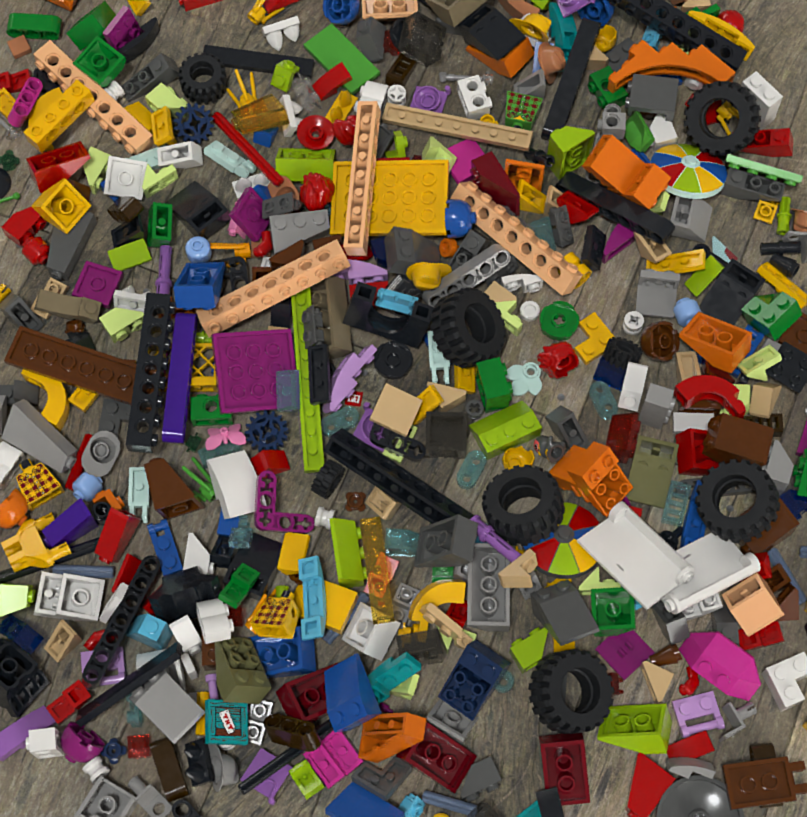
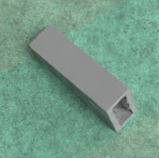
M22 399L12 405L1 439L60 473L72 469L77 461L75 457L78 450L27 400Z

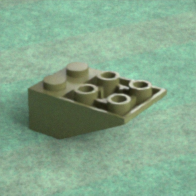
M641 435L638 436L628 480L633 486L632 490L626 495L629 501L664 509L679 444Z
M231 637L228 640L214 642L217 687L223 702L260 704L272 687L251 638Z

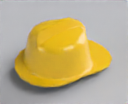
M532 13L523 20L516 18L509 20L524 35L541 42H548L547 33L551 26V20L543 15Z
M419 262L410 265L407 268L406 275L413 281L417 289L428 291L437 288L440 285L441 279L451 273L452 269L448 264Z

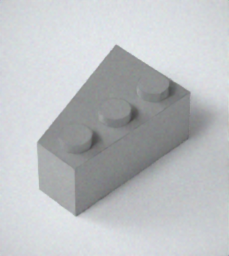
M328 210L269 216L273 256L301 239L304 241V244H308L312 240L329 234Z
M650 383L638 423L661 430L663 423H668L676 398H673L674 390Z

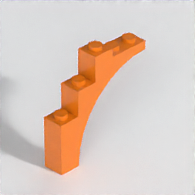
M642 39L638 44L635 43L628 51V60L623 63L621 69L618 72L614 71L609 76L607 89L612 93L616 92L622 86L628 84V81H632L633 74L650 76L678 75L695 79L703 84H711L716 81L733 82L736 72L702 44L697 49H692L689 54H686L673 42L667 47L663 46L657 52Z

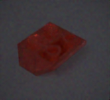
M639 413L612 415L606 446L611 448L619 460L618 463L627 464L628 459L633 458L637 445L636 438L641 425V421L638 420Z

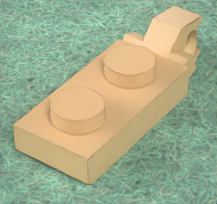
M425 604L419 610L427 622L437 625L440 628L439 631L444 636L452 637L454 645L460 649L465 650L467 644L473 641L470 636L462 631L463 628L434 604Z

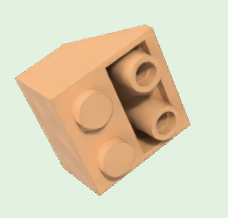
M755 573L722 594L730 612L748 637L785 615L768 583L758 573Z

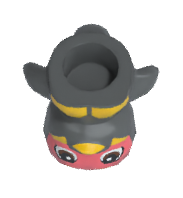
M541 435L535 439L534 448L539 456L547 458L551 463H554L563 457L566 443L564 441L553 442V436Z

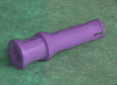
M169 245L160 246L159 273L155 281L156 293L170 294V288L173 285L170 279L172 247Z
M475 515L470 519L478 523L477 536L479 540L484 543L487 542L511 563L522 555L499 537L491 525L485 524L479 515Z

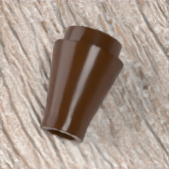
M668 644L649 656L651 663L657 666L678 664V661L682 660L676 644Z

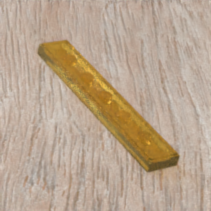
M380 516L360 519L373 625L394 622Z

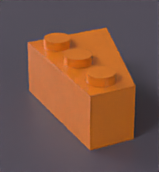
M408 712L380 714L363 723L358 758L379 763L423 741L427 718Z

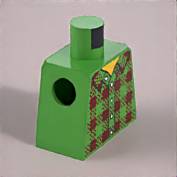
M507 91L505 126L531 131L541 111L543 98Z

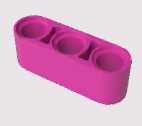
M28 78L7 118L12 126L21 127L25 123L43 88V84L38 78Z

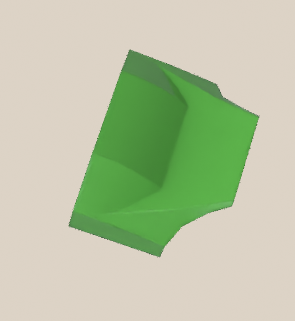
M634 111L626 120L624 136L629 145L639 152H646L655 138L640 112Z

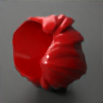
M349 115L345 121L336 119L333 123L335 137L344 146L354 145L355 115Z
M310 172L308 175L303 176V186H300V200L309 211L324 210L327 202L330 203L332 201L335 185L331 178L325 177L321 173Z
M566 341L544 346V352L537 355V360L540 362L539 368L543 369L550 378L559 379L566 377L570 370L579 365V359L575 350Z

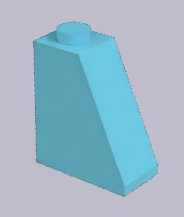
M143 614L135 617L126 636L156 650H163L167 648L173 633L167 622L152 615Z

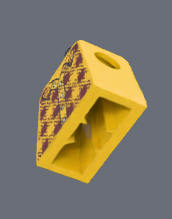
M26 459L19 464L23 473L17 475L16 479L21 493L27 500L30 511L35 510L65 492L61 484L42 463L34 466L30 459Z
M284 590L280 598H266L250 622V625L259 637L293 638L300 610L293 601L295 595L291 591Z

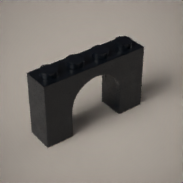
M358 281L347 306L343 324L418 349L430 324L434 307L415 301L409 314L404 317L391 318L384 316L372 306L377 288Z

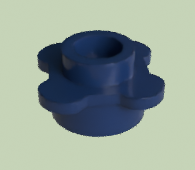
M116 738L110 739L109 743L101 751V755L107 757L111 764H117L118 759L127 753L126 747L121 746Z

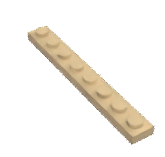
M386 103L382 116V123L528 152L533 138V131L392 103Z

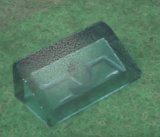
M549 216L529 223L530 229L535 232L534 235L539 239L545 240L549 247L556 251Z
M299 370L276 371L277 411L297 412L300 410Z
M228 440V444H224L222 441L221 445L215 450L208 451L205 447L197 451L203 467L206 469L208 468L206 460L239 452L241 449L239 445L232 444Z

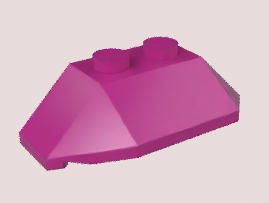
M719 631L691 632L690 637L679 648L691 669L726 695L749 701L761 686L754 657Z

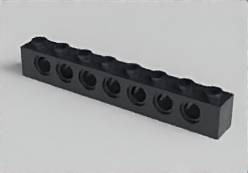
M607 0L611 5L622 9L627 15L635 17L642 24L653 28L657 33L666 36L676 45L684 47L689 52L694 48L697 49L701 44L703 46L707 45L708 47L706 48L735 72L747 54L746 50L664 0Z
M146 294L125 444L128 451L153 453L154 446L157 447L158 444L156 427H160L161 416L158 415V411L163 406L161 389H165L166 377L163 376V373L168 368L166 351H170L171 340L168 339L169 332L173 331L171 314H175L176 303L172 301L171 294ZM157 314H164L162 318H155ZM156 332L162 333L159 337L152 336ZM152 351H159L156 356L150 355ZM149 370H157L153 375L147 374ZM149 388L154 389L151 394L144 393ZM144 408H152L150 412L142 413ZM142 427H149L148 431L144 433L139 432Z
M341 428L331 435L324 449L325 453L431 524L458 514L468 519L475 516L345 429Z

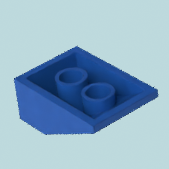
M225 262L186 263L173 286L176 308H183L184 310H192L194 308L210 310L215 308L220 299Z
M301 626L296 627L292 639L259 637L258 635L248 637L252 640L267 678L298 676L316 671L314 639L303 641Z
M358 653L324 671L327 714L335 733L350 731L382 714Z

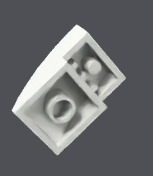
M245 450L206 460L216 500L219 499L224 519L255 512L257 474ZM262 495L260 502L263 506H267L265 497Z
M42 571L33 615L65 620L98 622L105 580L67 573L61 575Z

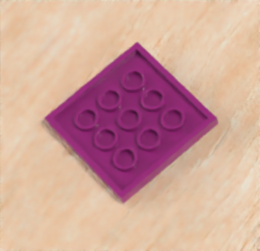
M291 329L214 333L211 335L220 415L299 408L298 383Z

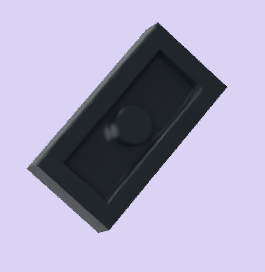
M205 738L185 744L184 753L187 756L189 765L185 774L191 779L192 787L214 782L208 744H205Z

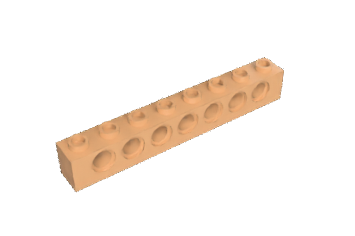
M51 40L33 53L36 60L34 63L37 68L48 73L49 79L53 83L57 82L63 92L76 80H79L91 90L96 100L85 110L92 119L95 117L102 129L105 131L109 130L113 139L118 143L121 142L129 154L138 155L154 145L153 135L103 88L72 64L74 61Z
M358 101L343 245L344 250L349 256H367L381 115L377 101Z
M468 181L458 184L450 199H460L467 202L471 206L472 212H476V225L559 294L563 296L572 293L583 275L578 271L576 265L568 263L561 253L554 251L545 240L535 236L533 230L524 227L517 217L508 214L505 207L496 204L492 197L480 191L475 183Z
M336 239L221 297L215 308L210 310L199 308L195 311L203 329L210 338L212 334L220 333L351 265Z

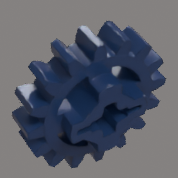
M187 103L186 109L181 106L179 108L181 113H175V116L178 118L172 120L173 123L177 124L173 130L179 131L176 135L177 137L183 136L182 142L189 139L192 142L196 140V143L200 144L201 138L204 141L207 140L206 134L212 135L209 128L214 127L213 124H210V121L214 118L208 117L211 111L205 112L204 105L198 108L197 103H194L193 107H191L190 103ZM194 111L199 112L203 118L197 116ZM186 113L187 118L184 123H181L182 117ZM192 119L193 121H197L198 124L195 126V129L194 126L189 125V123L192 122ZM206 124L203 133L200 134L202 125ZM183 130L190 131L193 136L186 134Z
M264 410V415H260L257 412L256 419L250 417L251 424L245 425L246 429H248L245 431V437H248L246 439L247 443L252 444V450L258 448V451L261 452L262 450H277L278 446L284 447L282 441H288V436L285 434L289 433V429L286 428V420L282 421V415L275 417V411L268 415L267 411ZM275 423L279 426L280 431H278V429L274 428V427H275V425H274ZM254 434L259 436V442L254 438Z

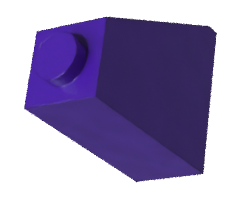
M80 498L42 530L45 535L42 540L48 549L61 545L64 542L70 545L99 526Z

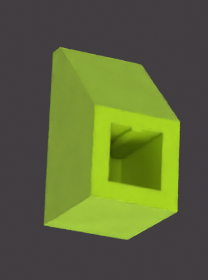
M538 627L529 633L530 636L522 640V638H519L511 644L512 647L509 650V654L522 674L535 667L542 659L548 633L545 627L542 629Z

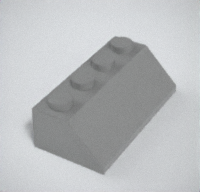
M475 543L474 557L472 562L468 563L467 626L484 631L509 632L510 588H503L501 586L498 573L507 567L510 561L488 543Z

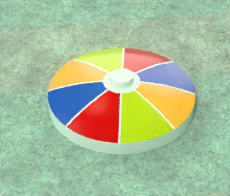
M689 144L664 146L653 154L650 162L655 163L671 177L665 191L689 199H703L719 193L723 189L727 178L726 167L716 155H710L708 152L699 150L700 147Z

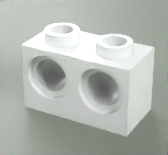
M479 75L457 80V93L468 119L473 120L480 119L485 114H490V108H492L491 98L487 97L485 93L486 85L484 81L480 80Z
M55 727L29 730V737H26V748L38 759L64 756L60 744L62 733Z

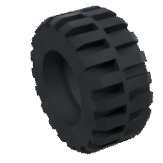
M716 81L702 86V89L693 93L694 97L690 98L687 102L689 106L684 111L686 121H683L684 126H687L688 129L686 131L687 136L692 138V144L700 147L699 150L708 152L710 155L721 156L737 153V151L746 148L747 144L755 139L754 135L758 133L760 128L758 124L761 122V116H759V110L761 109L755 101L757 100L756 97L750 94L748 88L730 81ZM718 100L732 102L739 113V123L736 130L725 137L714 135L706 124L707 110L712 103Z
M462 288L441 298L433 308L434 313L431 314L432 324L430 328L433 331V341H436L438 345L437 349L443 353V357L446 360H451L450 363L461 368H471L476 366V362L495 358L501 352L505 342L503 339L506 335V330L503 327L505 323L504 319L502 320L501 318L502 313L500 309H497V304L494 300L489 299V295L482 293L481 290L476 288ZM465 321L468 323L470 327L472 336L469 334L466 328Z
M730 459L728 464L722 461L718 463V468L714 469V467H711L708 470L710 474L708 476L703 475L701 478L703 484L702 486H697L696 492L698 496L695 497V504L698 506L697 512L704 524L715 536L718 535L724 541L730 539L732 543H739L742 539L746 543L751 542V537L756 536L757 539L762 537L761 532L763 530L768 532L772 528L770 523L771 521L776 522L778 517L776 511H780L779 492L765 469L762 470L760 465L756 463L751 464L749 460L742 459L741 463L737 459ZM737 485L752 487L757 494V498L753 508L748 513L739 517H727L721 513L719 509L720 499L728 489Z
M517 465L513 466V469L510 470L507 468L502 471V474H497L493 477V482H489L486 486L487 491H484L482 496V508L488 525H491L495 533L504 541H508L510 545L517 546V543L521 544V546H528V543L537 544L539 540H545L550 537L549 534L551 532L554 533L558 529L557 524L560 525L562 523L565 507L556 479L548 471L543 472V469L535 466V468H532L531 465L520 467ZM535 497L540 499L537 506L526 513L513 514L507 512L508 507L520 498Z
M571 649L549 654L536 665L537 671H533L530 677L533 681L529 683L528 690H531L529 700L530 703L533 702L534 707L532 710L534 714L540 716L538 720L542 724H547L548 729L561 734L584 733L594 730L596 726H600L604 722L603 718L608 717L610 713L609 707L613 706L614 701L611 698L612 694H614V687H611V681L613 680L611 675L607 674L606 671L608 669L605 664H600L601 660L596 655L591 656V653L586 650ZM567 672H570L577 678L582 691L581 702L574 712L566 706L561 695V683Z

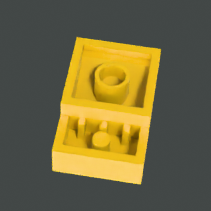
M324 580L326 591L325 628L342 635L359 595L358 592ZM297 585L293 601L300 610L299 619H304L303 585Z

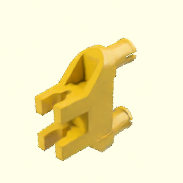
M52 512L36 520L34 518L26 520L15 536L1 542L14 573L29 566L49 568L53 566L54 561L72 554L67 542L50 550L46 549L39 534L40 531L55 520Z

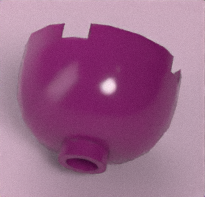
M70 722L64 729L60 740L61 748L68 761L72 763H88L101 753L105 743L96 732L91 730L89 733L84 730L85 725L80 727L76 722Z

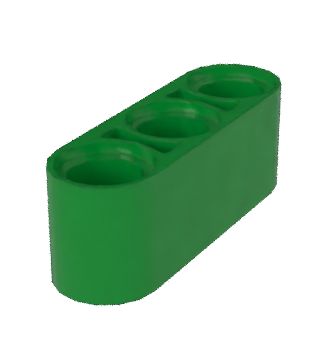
M11 13L6 33L14 38L24 35L26 39L57 40L60 37L62 20L55 15Z

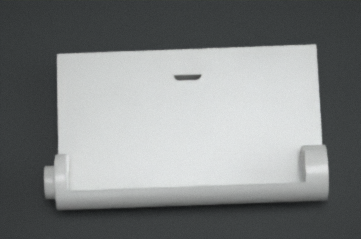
M623 501L617 503L611 509L605 521L577 539V543L646 610L681 584L690 582L694 577V568Z
M711 532L676 550L694 568V577L690 582L681 584L661 600L668 612L678 614L757 573L761 568L759 560L751 552L743 555L730 539L724 541L718 535L715 536Z

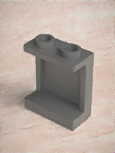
M633 74V79L628 81L627 92H630V97H626L625 109H628L627 116H631L632 111L637 110L638 112L666 115L665 121L673 122L679 79Z

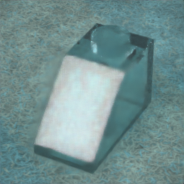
M386 528L385 555L415 557L419 534L406 529Z

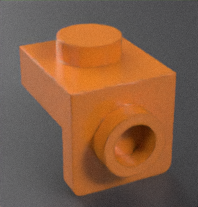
M110 489L98 492L95 498L92 499L94 504L106 502L111 507L123 509L125 506L120 496L115 497Z

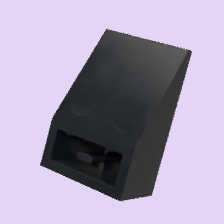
M484 3L458 24L466 43L496 60L504 57L526 38L499 10L487 3Z
M193 181L165 202V204H172L173 214L194 237L201 236L207 239L231 220L229 210L216 196L196 181Z
M732 258L699 305L701 313L735 325L743 315L741 309L754 296L758 295L766 279Z
M249 531L223 579L224 586L230 582L231 576L237 568L244 563L260 572V576L247 594V597L260 601L262 596L268 593L277 573L282 543Z

